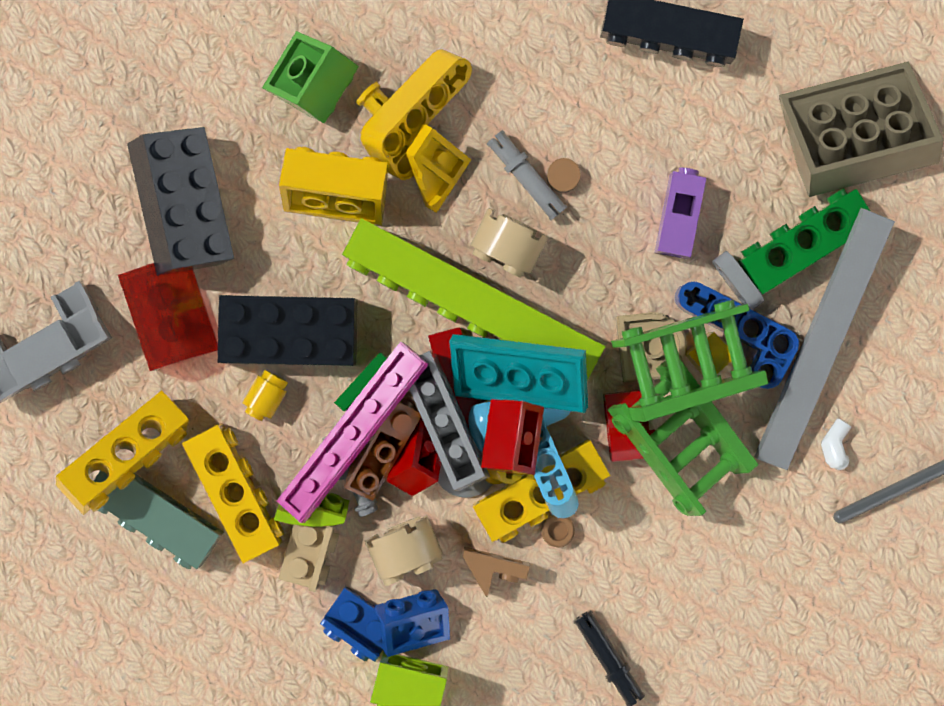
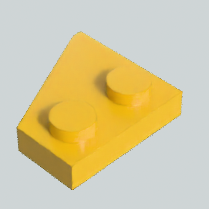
M426 124L423 125L406 151L425 206L437 213L472 159Z

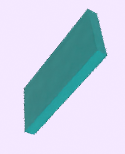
M453 334L449 340L455 396L490 401L491 399L524 401L543 406L544 408L586 413L588 408L586 350Z

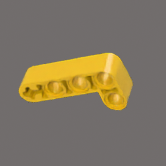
M443 49L436 50L363 126L361 131L363 146L370 157H375L382 162L388 163L389 174L401 180H408L414 176L406 151L423 125H428L468 82L472 73V66L468 59Z

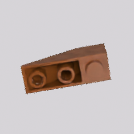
M405 398L401 399L354 459L343 486L345 489L369 500H374L421 418L418 408L411 401Z

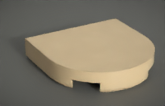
M658 312L615 316L618 339L623 338L622 331L642 326L644 332L676 322L671 317ZM682 330L673 333L681 361H683L687 350L686 336ZM660 337L642 342L652 379H659L661 377L656 368L666 360ZM629 346L619 347L623 382L638 381Z

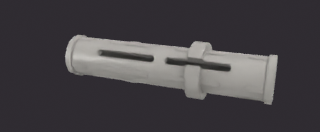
M503 130L495 135L498 141L492 138L487 143L488 147L506 165L505 171L508 174L512 172L550 220L558 215L555 209L560 214L567 208L526 160L528 158L525 152L520 153Z

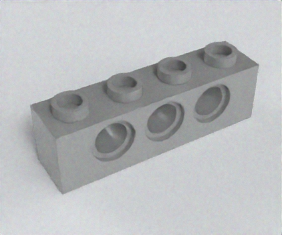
M428 351L419 355L429 365L412 385L410 392L453 490L460 491L489 478L490 475L486 468H481V454L471 436L469 427L439 359L435 353Z

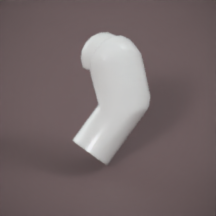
M839 418L836 419L823 438L821 447L825 462L831 468L843 470L849 464V457L845 453L842 441L852 427Z

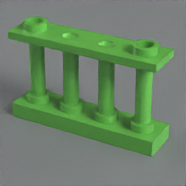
M734 300L721 302L714 305L715 311L644 332L642 326L622 331L623 338L611 341L613 348L629 346L642 398L639 399L640 405L629 408L632 421H650L768 384L765 371H752L751 366H747L734 315L750 311L748 304L735 305ZM721 319L734 369L731 371L732 376L721 379V375L716 373L704 324ZM689 328L692 332L703 379L700 380L702 386L692 389L690 384H686L673 334ZM658 337L661 340L673 386L670 389L671 395L660 398V395L655 393L642 343Z
M666 360L656 368L661 376V382L654 389L655 393L660 395V398H663L673 388ZM681 361L686 384H690L691 389L699 387L698 382ZM637 401L633 406L640 405V401ZM712 401L676 412L650 435L639 421H632L629 407L626 403L613 405L608 409V412L613 417L612 423L620 433L627 435L673 496L672 502L674 506L684 515L702 516L706 510L698 499L729 471L734 474L750 473L759 465ZM688 419H693L701 429V435L669 462L658 446ZM709 445L713 446L721 456L720 462L689 489L678 473Z

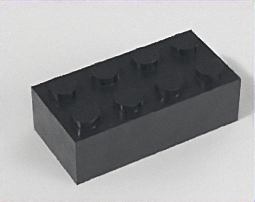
M205 127L142 134L127 143L157 276L218 266L234 259Z
M219 295L217 363L356 366L358 299Z

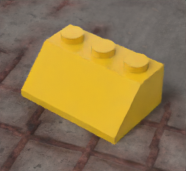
M307 147L286 148L279 182L283 210L285 212L359 222L362 218L374 225L382 226L388 180V163L369 156L359 159L348 157L341 152L325 154L315 152Z

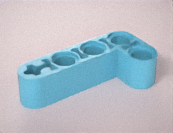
M544 408L540 434L542 440L539 442L534 477L552 515L564 519L575 514L579 501L547 426L566 418L571 411ZM555 465L552 471L547 473L541 472L546 466ZM560 487L564 498L558 500L553 489Z

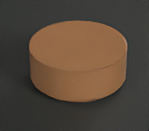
M568 158L555 160L547 171V181L550 187L561 193L572 191L578 185L581 177L578 165Z
M551 514L543 521L541 534L548 545L559 548L568 545L572 541L575 528L569 517L563 519Z

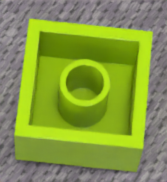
M383 652L370 703L377 704V706H441L449 666L400 654L387 657L385 652Z

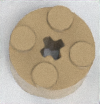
M488 208L470 244L475 248L472 254L489 263L494 261V259L505 263L503 270L521 278L525 272L531 274L549 237L542 234L539 239L535 237L536 229L505 214L503 216L498 215L497 218L493 217L496 210Z
M427 515L422 518L416 517L388 528L383 537H379L376 534L365 540L379 578L383 580L385 586L402 580L404 578L403 575L414 571L415 575L426 572L434 567V563L443 559L441 556L443 552Z

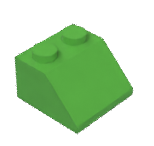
M296 31L262 88L307 116L325 124L328 117L334 112L336 104L346 87L352 82L359 66L334 47Z

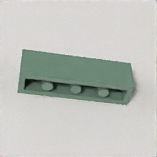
M99 471L94 482H103L108 478V475L103 471ZM135 474V479L124 489L120 490L117 487L107 495L109 500L97 511L103 514H107L109 511L119 518V525L133 533L138 530L147 536L145 541L149 545L160 551H163L165 548L174 554L175 557L173 559L186 569H191L192 567L195 569L200 568L224 533L137 474Z

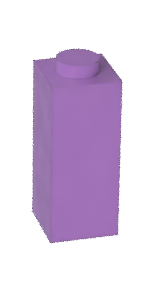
M680 167L679 172L673 171L669 175L654 253L682 259L691 258L706 183V177L698 176V170Z

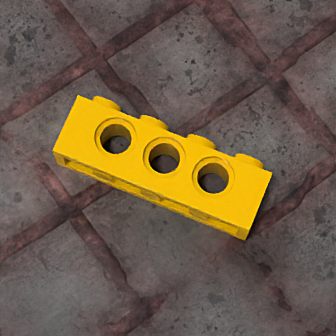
M161 390L57 474V488L82 515L86 514L90 509L93 512L99 510L109 500L108 494L117 487L120 490L124 489L135 479L134 473L143 465L149 468L161 457L160 451L169 444L174 447L185 438L189 419ZM147 428H154L160 433V436L155 439H149L142 434V431ZM121 449H128L133 452L134 457L125 461L119 459L116 453ZM100 470L105 472L108 478L103 482H94L90 479L89 475L94 471Z
M219 424L183 442L182 445L242 563L244 564L279 546L283 542L280 536L284 535V531L280 522L275 521V517H270L265 507L269 505V502L262 488H255L250 476L254 475V472L246 457L240 458L235 448L239 443L233 430L230 427L226 429L223 424ZM217 452L225 454L228 458L229 464L225 471L216 469L213 464V457ZM232 482L238 483L243 487L244 495L241 500H234L229 496L228 487ZM245 513H254L258 517L259 526L256 530H250L243 524Z
M587 439L559 455L565 470L574 467L581 472L580 481L573 485L576 495L586 489L591 494L607 484L604 479L608 478L610 474L591 440ZM555 465L546 466L541 472H550L554 469ZM525 474L514 484H507L473 504V509L492 542L499 539L501 543H504L519 534L517 528L529 523L532 527L548 518L546 512L549 511L546 502H539L533 497V491L538 486L534 475ZM561 488L553 489L557 499L562 500L564 495ZM509 501L520 502L523 506L522 514L517 518L507 517L503 511L506 503Z

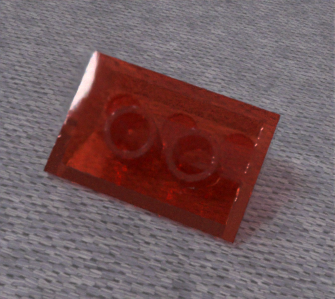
M152 263L118 275L150 371H160L218 351V341L194 270L157 276L155 265Z

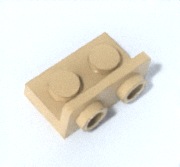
M293 525L278 579L308 587L309 591L316 592L319 584L325 586L330 571V566L325 565L328 552H335L339 539V534L334 533L336 525L323 527Z

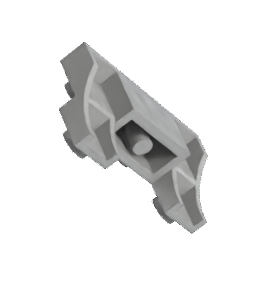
M79 280L68 289L50 297L62 320L55 321L9 349H6L0 339V403L25 389L32 388L33 391H37L52 382L50 376L59 371L62 374H66L81 365L78 360L86 356V353L112 339L97 312L99 310L82 281Z

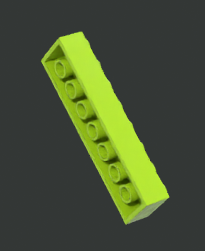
M362 218L342 253L344 257L349 259L346 265L365 276H367L369 271L379 275L376 281L394 291H397L399 286L408 290L407 297L424 307L427 306L428 302L438 306L437 313L455 323L458 317L469 322L470 324L467 329L483 338H486L489 333L500 340L586 350L587 381L605 348L604 345Z

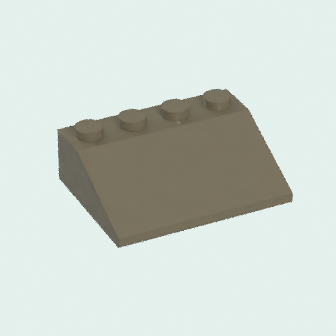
M909 61L779 95L798 171L809 197L935 165L940 161L944 139Z

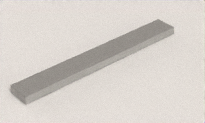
M860 209L754 455L758 460L788 470L895 221L869 210Z

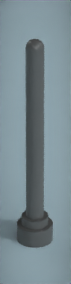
M944 460L836 511L833 515L835 522L844 523L944 475Z

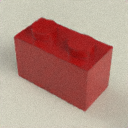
M491 399L481 468L506 473L535 475L544 407L524 401Z

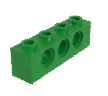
M844 188L827 198L829 205L818 211L816 206L810 208L798 216L801 222L794 227L789 228L785 224L769 234L773 240L763 246L757 241L741 251L744 257L737 262L761 295L846 243L860 209L863 208L870 211L857 189L848 193ZM829 213L837 215L840 219V227L837 231L830 230L826 225V217ZM800 231H806L811 235L812 244L809 249H804L798 244L797 236ZM773 248L780 250L784 256V261L780 267L773 266L768 259L769 252Z

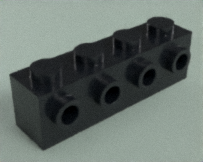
M608 0L600 38L607 39L606 43L613 46L626 47V44L629 43L639 45V50L643 52L658 54L660 50L673 52L672 57L680 60L690 61L693 57L706 59L705 63L707 65L725 67L726 64H731L736 58L744 18L656 0Z

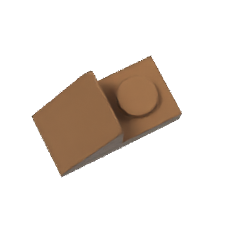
M464 547L463 558L486 597H488L493 572L500 573L499 578L509 582L518 583L519 578L527 580L530 568L529 562Z

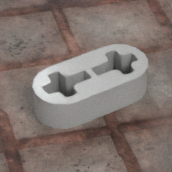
M728 251L723 252L712 261L716 270L742 304H748L749 309L754 310L764 302V298Z

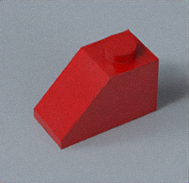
M422 417L387 476L388 483L412 497L438 482L441 460Z

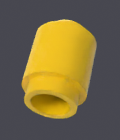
M265 369L261 376L258 375L242 402L247 406L245 413L261 422L264 417L272 419L287 393L285 388L288 382Z

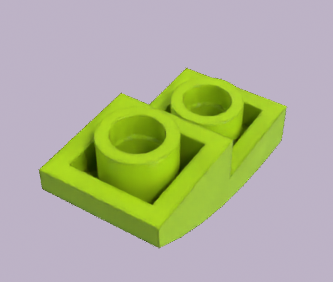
M328 493L305 523H300L278 503L274 520L310 527L344 524L350 500L334 493Z

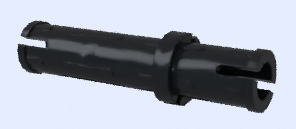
M588 610L581 614L582 617L578 616L573 622L577 625L607 673L605 677L608 682H613L624 699L626 706H632L637 703L636 699L642 700L645 694L630 674L631 667L627 662L623 663L592 614L593 612Z

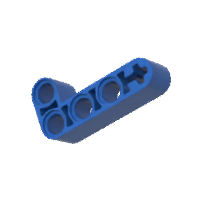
M695 281L683 284L675 293L677 307L693 317L702 315L703 313L700 311L704 307V314L713 312L715 304L732 300ZM695 289L697 291L695 293L696 298L707 301L710 296L712 300L706 307L697 302L688 305L686 304L688 298L684 296V292H690ZM734 301V304H735V305H742V304H740V303ZM749 309L750 311L734 315L740 341L758 350L750 364L752 371H758L764 364L769 365L773 370L772 379L768 384L758 387L771 389L778 386L782 381L798 350L799 340L790 329ZM748 319L755 320L759 326L758 334L753 338L745 335L743 331L744 323ZM716 320L706 323L724 332L721 322ZM779 334L784 335L788 340V348L782 354L778 353L773 347V341Z

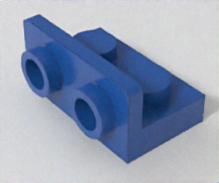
M345 586L320 622L325 627L323 632L336 642H340L342 639L351 645V652L363 661L371 659L376 662L383 650L381 622L375 614V606Z
M436 589L421 591L418 594L400 599H391L374 607L375 614L381 622L383 650L387 657L450 640L448 605Z

